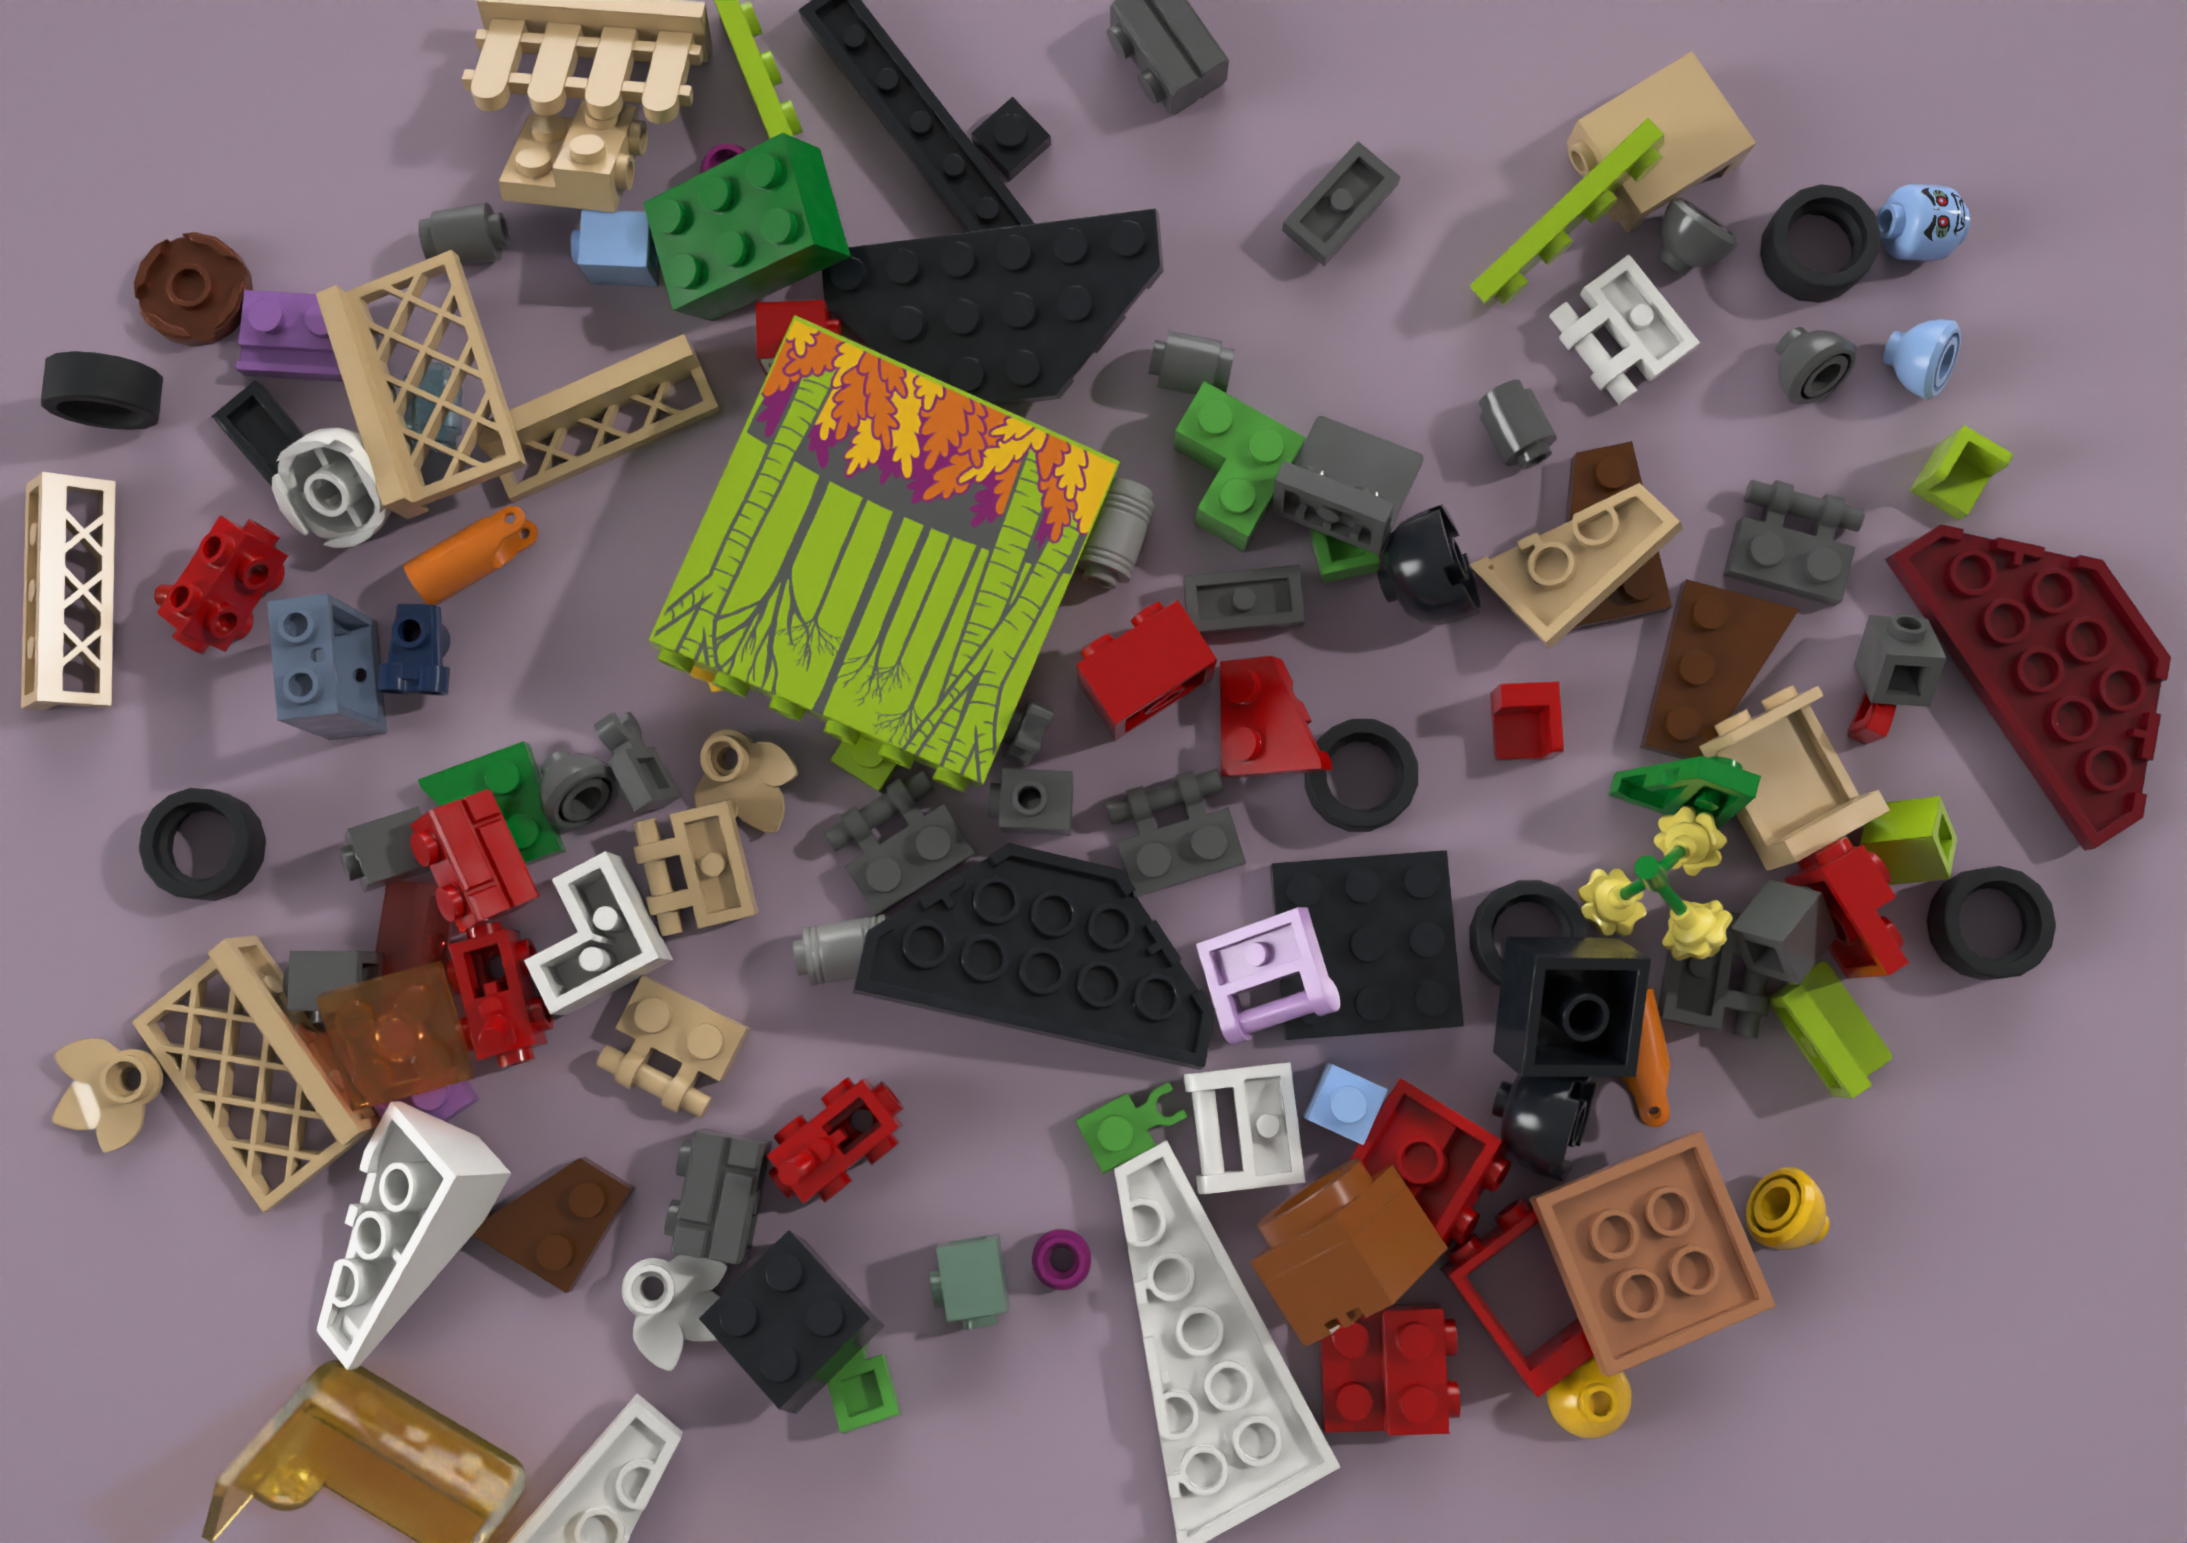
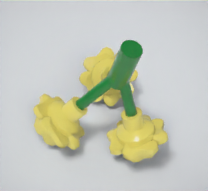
M1686 805L1676 814L1663 815L1658 820L1661 832L1654 837V844L1664 852L1665 857L1659 862L1653 856L1646 855L1640 857L1634 865L1635 873L1639 877L1638 879L1630 882L1619 868L1611 870L1608 874L1604 870L1596 869L1591 873L1588 884L1580 887L1577 891V897L1584 903L1581 911L1585 920L1593 923L1600 935L1604 937L1613 935L1615 931L1621 936L1630 935L1635 922L1646 915V907L1638 902L1644 895L1643 891L1649 889L1650 891L1658 892L1671 908V917L1668 920L1669 930L1663 938L1662 944L1667 950H1672V957L1677 961L1689 957L1701 960L1714 956L1720 951L1721 946L1725 944L1727 940L1726 929L1733 920L1732 915L1727 910H1723V905L1718 900H1712L1705 904L1681 901L1668 884L1667 872L1670 869L1675 870L1683 865L1684 871L1688 875L1696 876L1703 868L1719 865L1722 856L1718 850L1722 849L1727 842L1726 837L1716 829L1714 817L1711 813L1705 811L1697 815L1693 807Z

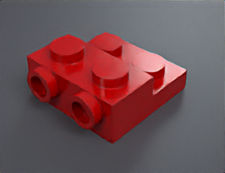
M1848 837L1841 838L1798 861L1797 864L1800 869L1784 878L1787 884L1807 886L1815 891L1822 892L1838 934L1828 947V950L1847 979L1889 976L1909 964L1901 950L1904 946V941L1900 932L1887 917H1880L1876 909L1896 898L1888 885L1891 882L1890 873L1884 862L1875 853L1867 852L1864 845L1853 847Z
M1402 1078L1398 1080L1377 1114L1364 1145L1359 1144L1349 1159L1350 1161L1359 1158L1370 1176L1393 1165L1447 1248H1449L1453 1240L1463 1244L1469 1238L1480 1218V1213L1473 1209L1474 1205L1485 1188L1494 1193L1501 1186L1512 1164L1511 1161L1505 1158L1507 1153L1506 1143L1502 1139Z
M1394 1304L1367 1318L1362 1314L1354 1324L1343 1328L1339 1320H1337L1341 1327L1333 1334L1319 1340L1322 1429L1325 1433L1385 1431L1388 1436L1450 1434L1449 1418L1460 1417V1392L1457 1380L1447 1381L1446 1356L1457 1355V1329L1454 1318L1444 1319V1309L1439 1304Z

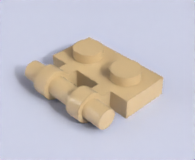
M731 799L669 814L675 837L661 839L656 817L633 823L638 845L634 846L633 849L637 864L643 863L651 892V896L647 897L646 901L650 915L657 916L661 936L684 931L679 909L690 906L693 907L698 929L754 916L759 913ZM680 855L687 888L674 890L667 857Z
M642 975L615 1029L635 1039L630 1051L626 1054L610 1045H606L599 1055L596 1065L614 1074V1081L630 1090L636 1085L661 1098V1105L677 1114L683 1109L702 1119L712 1102V1097L694 1088L701 1073L717 1081H724L750 1028L648 976ZM655 1049L682 1062L674 1078L647 1065Z

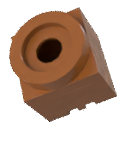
M1355 1158L1309 1183L1263 1217L1257 1224V1228L1269 1246L1250 1263L1303 1345L1307 1347L1338 1330L1341 1326L1337 1320H1339L1343 1328L1354 1324L1362 1314L1367 1318L1394 1305L1448 1248L1393 1165L1370 1176L1360 1159Z

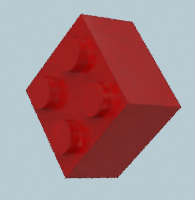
M1178 600L1165 608L1160 601L1151 604L1131 619L1134 628L1115 640L1110 633L1105 634L1091 642L1080 652L1084 659L1076 664L1078 684L1115 741L1212 680L1217 658Z

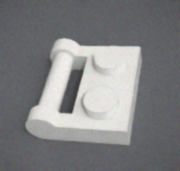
M1291 1062L1183 1074L1185 1092H1192L1201 1174L1196 1175L1198 1194L1306 1183ZM1230 1087L1233 1089L1242 1170L1225 1171L1215 1089Z

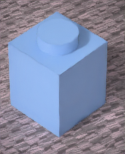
M581 209L580 229H574L571 235V256L574 264L579 266L589 282L599 285L658 287L660 262L646 212L616 211L613 213Z
M1325 1063L1302 1118L1364 1145L1388 1089L1336 1065Z

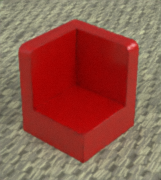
M1559 681L1499 684L1490 693L1494 757L1496 760L1553 759L1564 751Z

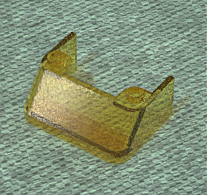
M333 1360L324 1363L313 1372L216 1480L202 1537L213 1543L252 1497L272 1509L293 1511L310 1503L325 1486L418 1543H496L521 1499L526 1486V1472L522 1464L512 1455L361 1365L357 1369L347 1370L340 1360Z

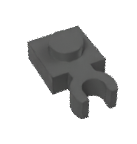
M1030 700L1022 712L1015 709L1002 739V742L1008 744L1003 758L1021 766L1028 765L1033 755L1037 754L1041 747L1042 737L1054 716L1053 709L1034 700Z
M627 712L619 718L616 713H610L594 724L599 739L614 755L607 761L616 776L615 786L617 791L632 806L634 812L661 809L681 797L655 747H646L642 741L641 728L631 712Z

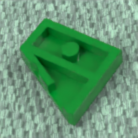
M524 741L418 779L420 788L439 806L461 800L464 797L486 789H491L526 866L566 852L559 829L549 823L542 811L539 799L541 776L531 746Z
M1699 756L1618 771L1613 776L1608 795L1664 815H1674L1683 806L1688 805L1694 808L1697 815L1705 811L1711 813L1718 830L1756 798L1761 776L1743 770L1740 763L1730 758Z

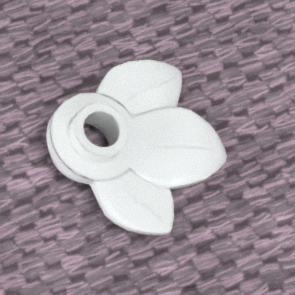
M680 1254L671 1261L662 1258L641 1260L634 1264L626 1273L622 1283V1297L627 1308L636 1315L633 1339L639 1351L657 1367L672 1371L680 1359L685 1339L690 1341L717 1340L699 1318L720 1298L712 1289L720 1283L726 1274L728 1266L724 1262ZM654 1276L663 1282L664 1292L659 1299H651L645 1295L643 1284L648 1277Z

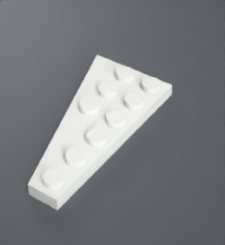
M1164 1140L1153 1148L1114 1168L1177 1542L1205 1543L1341 1467L1168 1141Z

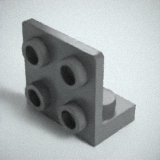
M1319 416L1316 418L1295 463L1283 461L1274 480L1272 513L1380 555L1420 471L1424 457L1421 453L1327 417Z

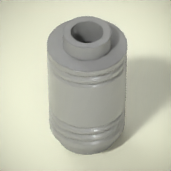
M1113 478L1076 565L1084 571L1082 577L1085 581L1105 589H1115L1117 583L1130 582L1133 568L1137 562L1148 529L1147 527L1150 524L1155 509V504L1151 501L1153 492L1148 487L1129 479Z
M885 914L871 916L870 918L864 917L863 919L857 918L820 924L810 928L803 927V939L793 941V952L798 976L809 974L812 986L818 983L824 984L825 982L831 983L855 979L865 935L869 929L886 919Z

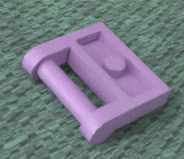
M1297 907L1196 944L1220 1029L1226 1041L1231 1045L1252 1039L1254 1032L1314 1012L1318 1016H1324L1336 1012L1340 1008L1339 993L1336 985L1328 976L1308 907ZM1300 973L1305 990L1247 1010L1241 1006L1238 994Z

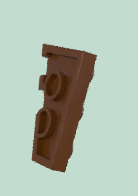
M1632 441L1575 453L1571 458L1565 523L1573 519V514L1638 483L1643 486ZM1659 551L1572 630L1669 610L1672 607Z
M1688 579L1682 582L1640 748L1679 759L1704 756L1699 746L1719 735L1714 725L1732 715L1799 609Z

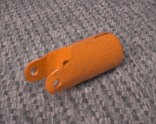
M507 506L489 517H483L422 552L404 563L403 568L425 603L437 606L511 561L516 554L536 542L539 531L533 522L526 520L525 513L521 508ZM509 515H515V520L512 523L506 522V518ZM528 530L529 536L522 539L520 537L521 532Z
M1647 988L1636 1077L1620 1078L1634 1095L1637 1110L1642 1121L1648 1126L1660 1127L1668 1121L1670 1116L1666 1089L1668 1087L1671 1061L1653 988ZM1651 1107H1658L1656 1113H1649Z

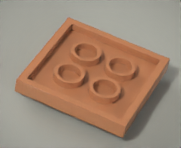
M1702 1131L1689 1132L1529 1198L1601 1375L1611 1377L1776 1307Z

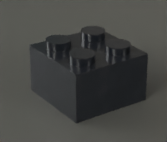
M1506 936L1493 1053L1521 1077H1636L1651 958L1619 938Z
M790 1230L699 1318L779 1410L797 1414L884 1327L807 1241Z

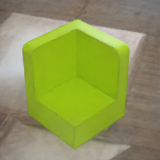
M1963 425L1937 444L1909 491L1957 520H1961L1970 513L1989 479L2006 468L2014 455L1966 425Z
M1941 796L1886 802L1890 811L1864 825L1860 845H1864L1867 852L1875 853L1884 862L1891 876V882L1888 885L1950 879L1957 836Z

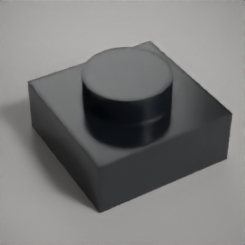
M1011 97L971 133L973 143L1009 181L1016 177L1051 145V136L1014 97Z

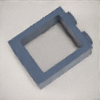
M330 594L267 601L277 721L328 740L387 733L384 693L377 691L379 664H381L377 621ZM362 669L366 670L367 678L363 682H358L356 679L357 672Z

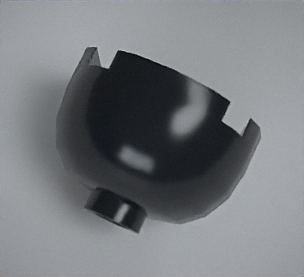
M1443 504L1417 513L1401 522L1389 535L1384 548L1386 568L1377 571L1380 587L1388 603L1398 600L1410 617L1421 623L1434 625L1457 622L1480 613L1478 608L1481 607L1477 584L1473 571L1469 566L1470 562L1467 553H1461L1455 537L1460 535Z
M1517 1074L1513 1084L1505 1081L1501 1082L1494 1100L1492 1115L1502 1118L1501 1139L1506 1143L1507 1152L1521 1166L1539 1175L1561 1182L1565 1181L1574 1163L1565 1160V1154L1568 1146L1574 1147L1581 1144L1595 1094L1596 1083L1590 1081L1593 1077H1521Z

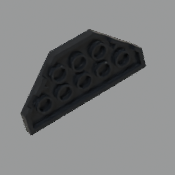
M1154 208L848 247L851 257L823 269L822 277L824 300L828 310L878 353L996 406L1055 400L1063 396L1074 382L1073 378L1094 352L1098 353L1125 320L1126 312L1146 288L1149 290L1164 272L1159 213Z
M1011 843L1006 844L990 854L985 860L919 898L917 902L893 917L887 918L869 929L865 935L852 992L1197 1070L1204 1068L1206 1064L1215 1008L1203 990L1197 989L1179 962L1182 958L1156 919L1152 921L1138 898L1134 897L1133 891L1136 889L1122 869Z

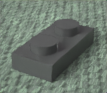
M1357 141L1283 222L1282 231L1320 264L1325 266L1398 186L1401 177Z
M1299 565L1183 577L1186 613L1202 636L1303 626L1305 623Z

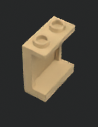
M1693 51L1579 119L1567 141L1568 155L1572 165L1579 174L1586 176L1645 119L1649 118L1664 133V146L1658 150L1663 156L1661 161L1640 181L1635 182L1630 176L1613 192L1618 200L1606 212V215L1614 222L1619 221L1627 233L1638 228L1648 214L1718 172L1722 177L1739 167L1756 144Z
M1794 685L1786 687L1761 700L1766 710L1763 713L1751 718L1746 709L1714 725L1719 736L1699 746L1704 757L1720 756L1730 758L1740 763L1743 770L1761 776L1756 798L1736 815L1767 871L1796 863L1890 811L1879 789L1859 795L1810 706V703L1824 696L1819 686L1798 694Z

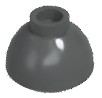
M1675 198L1670 201L1665 210L1661 225L1664 249L1658 255L1668 266L1686 276L1692 267L1714 264L1729 255L1737 246L1736 236L1708 213L1683 198Z
M1797 327L1787 332L1780 339L1776 347V352L1781 356L1778 374L1784 394L1791 403L1796 405L1814 403L1829 395L1851 372L1857 353L1855 344L1846 337L1832 331L1815 330L1807 332L1803 327Z
M558 751L550 755L541 766V774L543 775L539 790L541 808L549 823L557 828L570 829L591 823L610 807L617 794L614 772L606 762L597 757L585 754L571 755L568 751Z

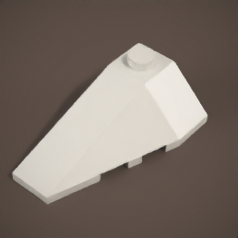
M401 1101L390 1102L364 1150L359 1170L367 1173L361 1200L359 1204H350L345 1224L353 1227L345 1259H340L334 1263L316 1330L347 1370L357 1369L481 1226L511 1175V1172L479 1136Z

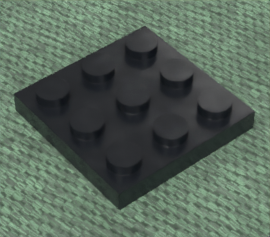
M1447 850L1270 864L1274 916L1297 907H1308L1328 976L1336 985L1340 997V1008L1336 1012L1324 1016H1318L1314 1012L1284 1022L1285 1040L1464 1027ZM1300 973L1280 980L1281 998L1305 990Z

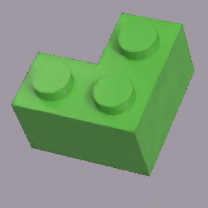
M1205 381L1175 430L1173 449L1217 473L1197 508L1195 525L1245 552L1273 503L1274 480L1283 461L1295 463L1306 437Z

